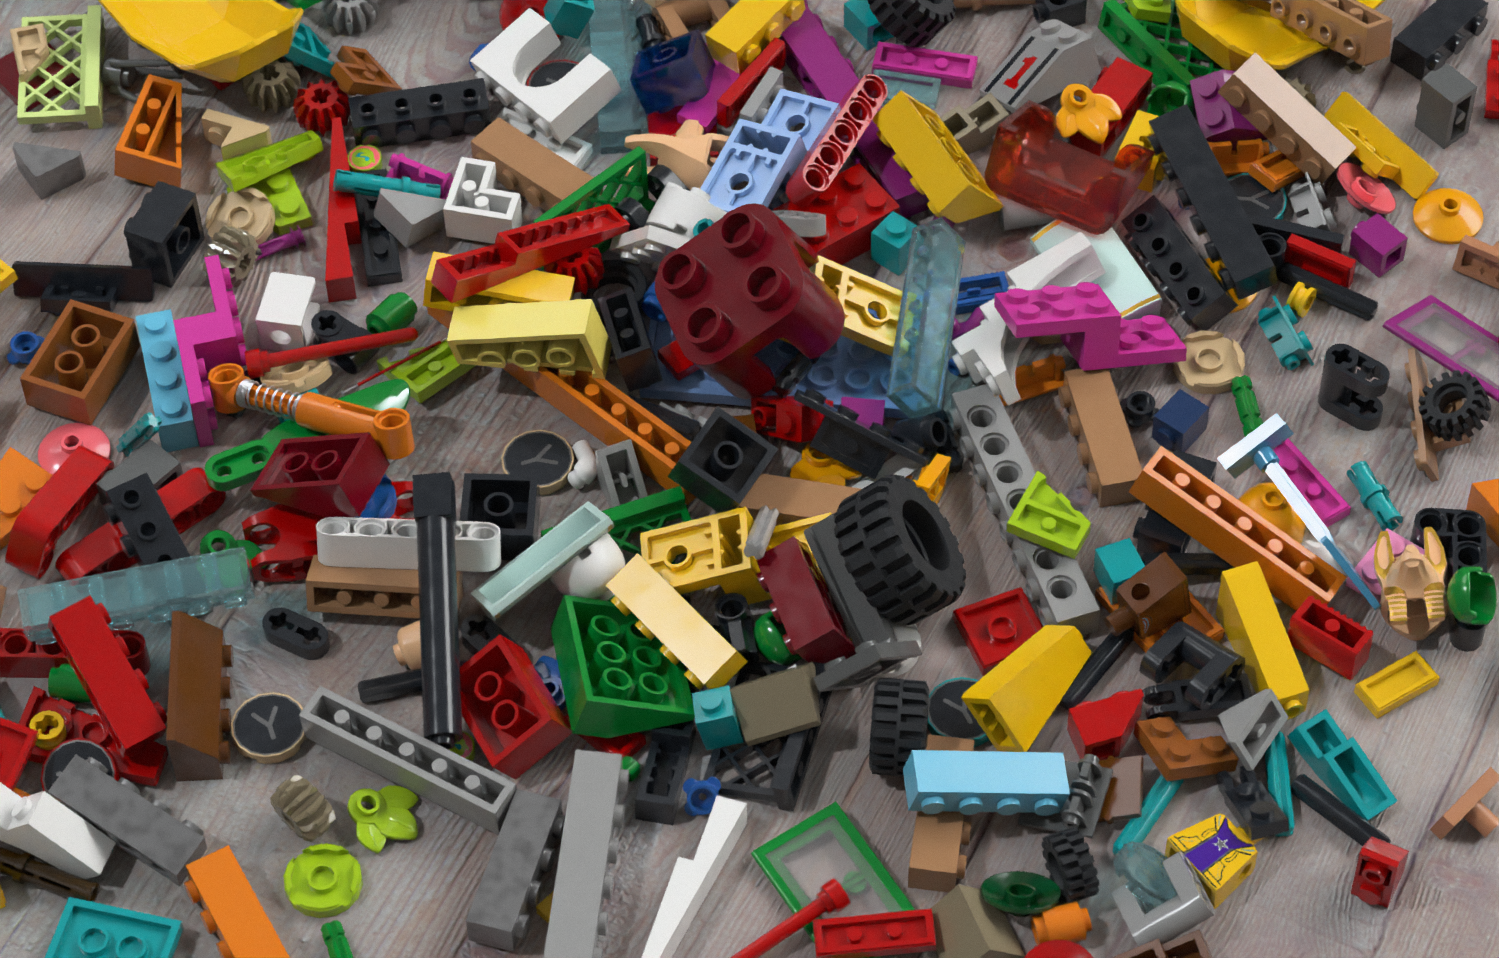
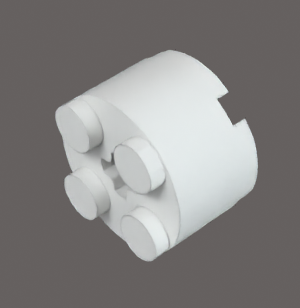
M668 182L649 214L645 226L652 225L692 239L695 237L693 235V228L698 221L707 218L715 223L727 212L712 205L709 202L711 196L702 189L692 187L688 191L673 182Z

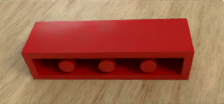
M91 595L49 616L48 627L122 757H125L164 736L166 731L164 723L167 722V715L158 701L152 703L145 690L149 689V685L142 671L139 668L133 670L126 658L130 656V651L120 635L114 637L108 626L111 623V618L101 602L95 604Z

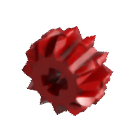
M322 78L319 84H313L308 81L306 89H298L293 109L300 128H306V130H312L313 132L319 131L324 137L326 131H332V118L341 117L342 126H347L349 116H351L348 101L349 95L339 88L336 80L328 84Z
M593 246L543 266L544 272L575 277L573 295L578 292L586 295L588 288H598V282L600 279H603L604 273L602 255L599 249Z

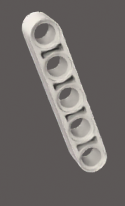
M327 517L320 520L316 525L318 561L323 565L331 567L418 570L415 519ZM457 521V528H455L456 571L487 572L495 570L500 566L501 539L500 528L490 522Z

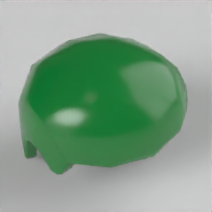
M1175 81L1161 82L1146 98V101H1148L1147 113L1161 116L1187 104L1193 117H1196L1192 91L1181 83Z
M1482 567L1460 568L1455 572L1448 585L1446 598L1449 610L1458 621L1465 624L1488 625L1494 618L1497 606L1495 580L1492 574L1481 572L1483 571Z
M772 611L763 614L755 623L754 636L760 654L769 662L788 666L802 659V657L798 653L792 655L783 640V635L787 633L783 623H778Z

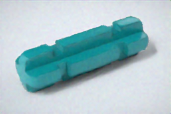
M151 412L144 414L140 420L118 439L119 444L116 446L118 453L123 452L128 457L133 450L143 446L159 431V425L162 423L159 416L154 417Z

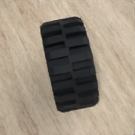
M885 475L840 503L834 518L836 523L834 533L839 541L837 545L839 553L846 562L844 565L848 573H851L853 576L854 584L858 590L867 597L866 601L872 607H876L879 610V614L884 618L891 619V622L902 625H914L959 599L966 584L964 582L966 579V570L963 568L964 558L963 554L959 552V543L949 528V522L946 517L942 516L939 511L940 508L935 501L929 499L928 493L922 487H917L915 482L909 478H904V476Z

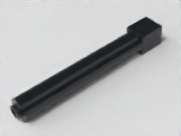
M450 472L412 475L413 508L417 528L424 738L446 749H452L455 747V743L463 739L455 550L457 520L455 484Z

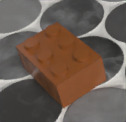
M70 299L20 377L27 405L91 426L140 347L135 320Z

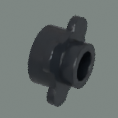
M1145 391L1133 392L1127 399L1125 398L1120 401L1122 411L1128 417L1127 423L1133 428H1139L1142 424L1153 421L1154 415L1160 410L1155 408L1154 397Z

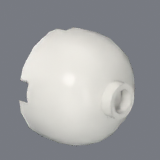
M606 533L557 571L550 580L563 595L608 601L615 594L606 584L625 566L623 553L611 536Z

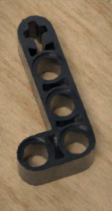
M1424 508L1416 514L1410 542L1424 549V528L1432 527L1436 531L1449 563L1448 585L1455 572L1463 567H1482L1483 571L1481 572L1487 573L1486 523L1479 513L1471 510ZM1448 610L1449 639L1451 644L1458 650L1465 652L1478 649L1482 645L1486 625H1467L1458 621L1451 611Z

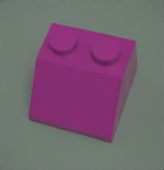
M1219 70L1190 80L1199 127L1207 142L1231 141L1232 150H1236L1238 141L1267 140L1258 129L1218 93L1220 88L1236 71Z

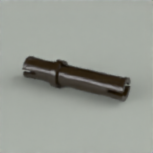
M0 847V872L12 876L14 882L19 884L27 882L66 898L72 897L91 902L96 901L100 891L99 883L91 882L64 870L36 861L32 854L25 852L21 855Z

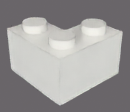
M461 157L443 208L446 236L495 244L497 233L521 227L523 218L520 194L498 190L495 162Z

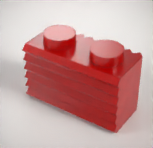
M1314 595L1308 596L1291 617L1287 634L1291 645L1349 680H1352L1367 662L1373 639V631L1367 630L1366 626H1360L1359 622L1354 623L1353 618L1347 619L1346 614L1341 615L1340 611H1334V608L1328 607L1327 603L1321 604V600H1315Z

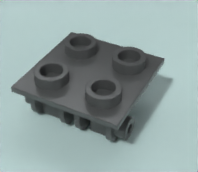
M1085 754L1084 759H1080L1078 763L1065 761L1070 795L1060 812L1048 816L1021 812L1017 822L1018 825L1056 832L1074 827L1078 828L1079 833H1082L1084 837L1093 838L1113 769L1101 767L1097 756Z

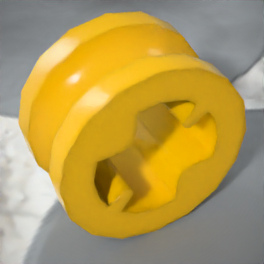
M1298 282L1292 289L1286 305L1289 304L1292 311L1296 310L1297 315L1303 318L1312 307L1317 290L1313 287L1306 289L1305 283Z
M50 710L42 711L31 719L29 727L39 732V737L35 744L37 747L51 750L65 741L67 731L64 720L59 713ZM47 726H54V728L50 730L49 734L44 735L42 733L46 731Z

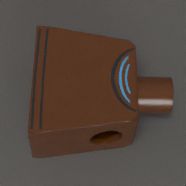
M1163 552L1118 587L1116 593L1119 608L1104 617V622L1115 637L1132 628L1139 638H1148L1192 613L1187 577L1167 553Z

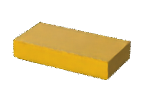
M1414 651L1355 684L1354 693L1378 719L1438 685L1440 677L1417 651Z

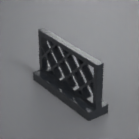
M756 662L752 669L739 672L735 686L748 681L750 674L766 676L786 670L791 666ZM813 662L816 676L826 671L824 668L826 663ZM817 688L822 725L832 691L819 692ZM821 725L788 734L786 738L782 736L751 746L745 745L733 753H730L726 746L713 749L703 780H707L709 777H716L718 772L732 765L738 776L727 782H721L718 794L777 802L779 810L794 812ZM779 739L783 744L782 750L767 759L760 748ZM755 752L762 762L743 772L737 761ZM767 770L770 772L773 778L769 788L753 786L750 782L751 779Z

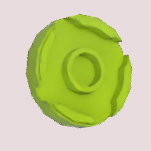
M328 843L311 845L303 849L302 854L296 858L293 857L289 861L283 876L286 897L293 908L305 916L315 918L337 916L348 910L359 898L363 886L361 867L357 859L350 855L349 851L342 846Z

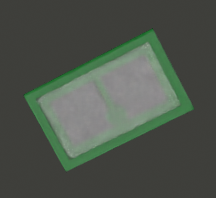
M837 802L832 803L751 852L752 857L793 914L817 899L815 895L820 892V886L832 878H835L843 887L851 901V905L839 913L833 911L827 914L825 912L816 919L915 910ZM811 921L803 928L815 944L813 921ZM883 956L865 957V958H881V957H883Z

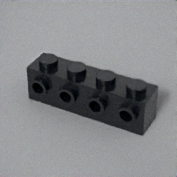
M484 78L348 98L355 146L372 145L378 148L481 133L491 124Z
M1155 195L1151 196L1121 221L1129 232L1124 236L1136 252L1142 250L1146 256L1142 260L1143 264L1154 277L1159 274L1163 282L1159 285L1171 301L1177 299L1181 305L1177 312L1189 326L1195 323L1203 331H1207L1238 306L1170 210Z
M144 473L107 490L106 504L102 506L103 511L111 526L118 525L123 535L119 538V541L128 558L134 556L139 566L136 574L143 589H151L157 600L152 602L161 623L167 621L171 628L172 611H182L197 619L212 613L214 600L148 473Z

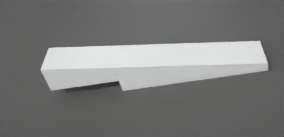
M716 796L694 860L678 857L641 958H672L747 825V803Z

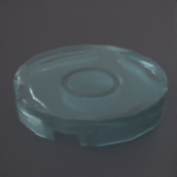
M1132 841L1122 846L1113 860L1114 867L1119 878L1123 874L1129 881L1126 886L1132 894L1154 907H1158L1178 895L1163 866V861L1168 858L1156 848L1140 842Z

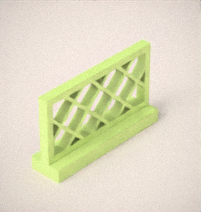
M101 5L88 6L87 14L22 17L21 27L43 23L44 28L48 30L45 33L47 43L55 37H58L65 43L55 51L48 47L50 56L26 82H20L19 78L18 124L87 121L89 129L103 128L104 84L102 83L101 72L105 62V23ZM82 26V30L73 37L63 32L68 27ZM73 48L81 55L72 62H69L62 56ZM56 61L64 68L52 76L44 69ZM70 73H73L80 80L69 88L61 80ZM39 75L46 82L35 90L27 83ZM55 86L63 93L51 101L44 94ZM73 99L79 104V110H64L60 106ZM36 100L45 106L39 112H26V108Z

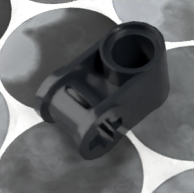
M333 310L320 311L314 315L311 321V328L315 334L313 345L372 334L367 329L355 325ZM380 348L327 358L339 365L344 371L356 374Z

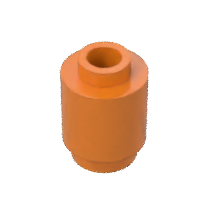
M1077 902L1054 906L1049 910L1039 912L1038 915L1030 917L1036 945L1051 940H1067L1077 943L1085 941L1086 932L1092 931L1087 908L1080 909Z

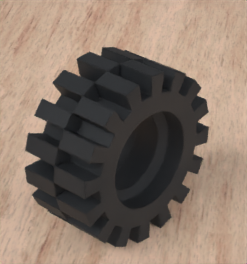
M1453 370L1452 377L1447 372L1442 373L1443 379L1438 382L1436 378H1433L1430 381L1433 387L1425 386L1422 390L1425 396H1419L1418 402L1421 405L1418 407L1419 412L1436 437L1440 438L1442 436L1444 441L1450 442L1453 436L1456 441H1461L1462 434L1466 433L1468 438L1474 435L1471 431L1473 428H1477L1480 431L1484 427L1481 420L1488 421L1490 415L1487 411L1491 410L1490 399L1475 376L1472 377L1470 373L1465 371L1462 375L1459 370ZM1457 399H1466L1464 405L1457 411L1443 413L1444 409L1451 402Z
M1071 827L1042 838V847L1044 849L1042 853L1046 859L1045 866L1050 872L1049 878L1060 888L1061 901L1067 904L1097 895L1099 893L1098 886H1100L1099 880L1096 877L1098 875L1097 868L1093 865V862H1095L1093 855H1090L1088 843H1084V836L1082 833H1079V829Z

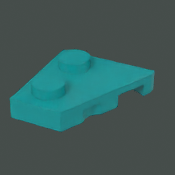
M299 23L288 54L284 55V58L295 66H301L302 64L335 79L330 73L335 63L327 59L331 51L318 39V36L309 26Z

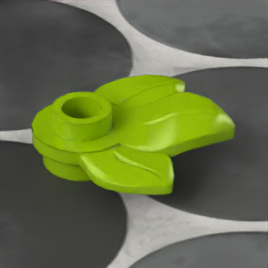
M395 785L386 786L378 791L369 788L355 791L348 800L347 811L350 818L357 824L356 837L358 841L368 850L378 854L383 849L387 838L395 840L416 839L418 827L414 816L409 810L417 803V795L407 788ZM368 802L372 804L374 808L371 810H367L362 807L361 803Z

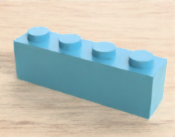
M171 309L136 316L155 417L159 416L162 421L158 431L161 446L166 452L197 447L199 443Z
M912 750L903 768L908 811H922L925 814L958 811L965 815L977 814L979 812H998L1001 815H1013L1018 812L1036 813L1040 816H1048L1059 813L1070 795L1063 753Z

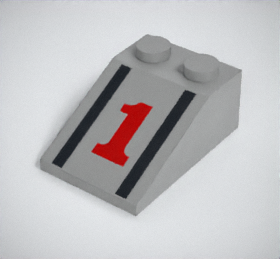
M1057 19L1043 22L1039 28L1029 32L983 84L979 89L980 96L984 97L991 92L1003 108L1017 114L1032 107L1033 103L1038 104L1063 92L1065 87L1070 84H1080L1100 74L1101 71L1093 37Z

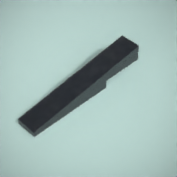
M711 625L720 634V626ZM687 678L691 697L692 693L707 690V686H704L701 690H699ZM695 718L692 721L652 729V742L635 798L636 820L673 826L697 730Z

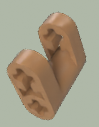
M671 0L652 8L660 33L666 37L668 49L675 58L689 54L692 51V43L686 27L708 21L712 28L730 10L725 0Z

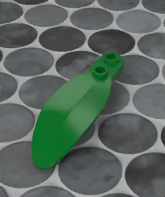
M393 379L339 398V400L379 411L389 408L405 410L410 398V387L403 379ZM289 419L270 430L261 440L247 442L209 458L205 464L207 482L215 490L229 491L256 481L281 439L326 436L327 434L302 428L297 425V422Z

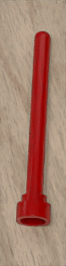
M408 327L268 354L267 350L260 351V348L246 350L245 360L249 377L254 379L265 377V373L271 372L273 367L415 341L418 338V331L414 327Z
M832 878L820 886V892L815 895L817 899L730 958H759L823 913L830 914L833 911L839 913L851 905L847 893L835 878Z

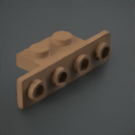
M1413 347L1408 349L1409 362L1405 363V373L1412 386V391L1408 392L1407 395L1410 408L1415 415V420L1411 421V430L1414 439L1418 443V449L1414 450V460L1418 470L1425 471L1430 481L1434 482L1439 480L1436 452L1470 443L1471 437L1468 438L1466 433L1462 434L1461 441H1456L1452 436L1449 442L1444 441L1442 436L1440 438L1436 437L1429 429L1419 412L1418 407L1421 405L1418 401L1419 396H1425L1422 391L1424 387L1432 388L1433 385H1429L1426 363L1417 349ZM1457 399L1451 402L1444 409L1443 413L1457 411L1464 405L1466 399Z

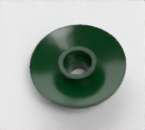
M1009 871L998 873L988 877L981 886V895L988 904L1017 917H1025L1031 913L1049 910L1059 903L1061 897L1060 888L1054 881L1031 872Z

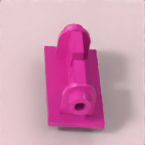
M393 153L388 164L391 169L386 177L401 179L404 176L410 177V181L439 184L441 188L440 199L447 200L454 179L451 173L445 174L405 157L404 153L399 155Z

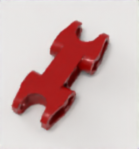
M412 481L391 482L395 488L396 498L405 493L413 494ZM413 496L407 499H398L395 512L390 519H414L400 517L414 510ZM278 504L258 512L241 522L245 540L251 541L256 545H275V547L257 554L250 560L254 580L279 582L306 579L313 556L318 555L316 525L326 517ZM259 525L269 526V528L261 531H252L253 528ZM268 564H278L275 568L269 570L261 569V567Z

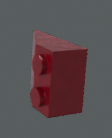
M370 432L281 439L250 491L256 497L324 517H360L390 463Z

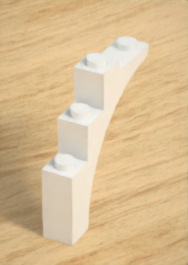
M1079 232L1007 272L1013 284L1007 287V289L1038 290L1048 285L1071 287L1082 282H1092L1106 272L1090 241L1082 232ZM994 299L979 306L985 318L980 321L981 325L951 341L957 354L952 356V359L961 375L968 373L975 384L983 380L988 385L993 396L1001 395L1009 406L1021 399L1016 388L1015 370L1019 356L1030 337L1015 338L994 307Z
M0 782L1 841L27 851L56 868L83 879H89L101 874L116 843L45 791L28 797H20Z

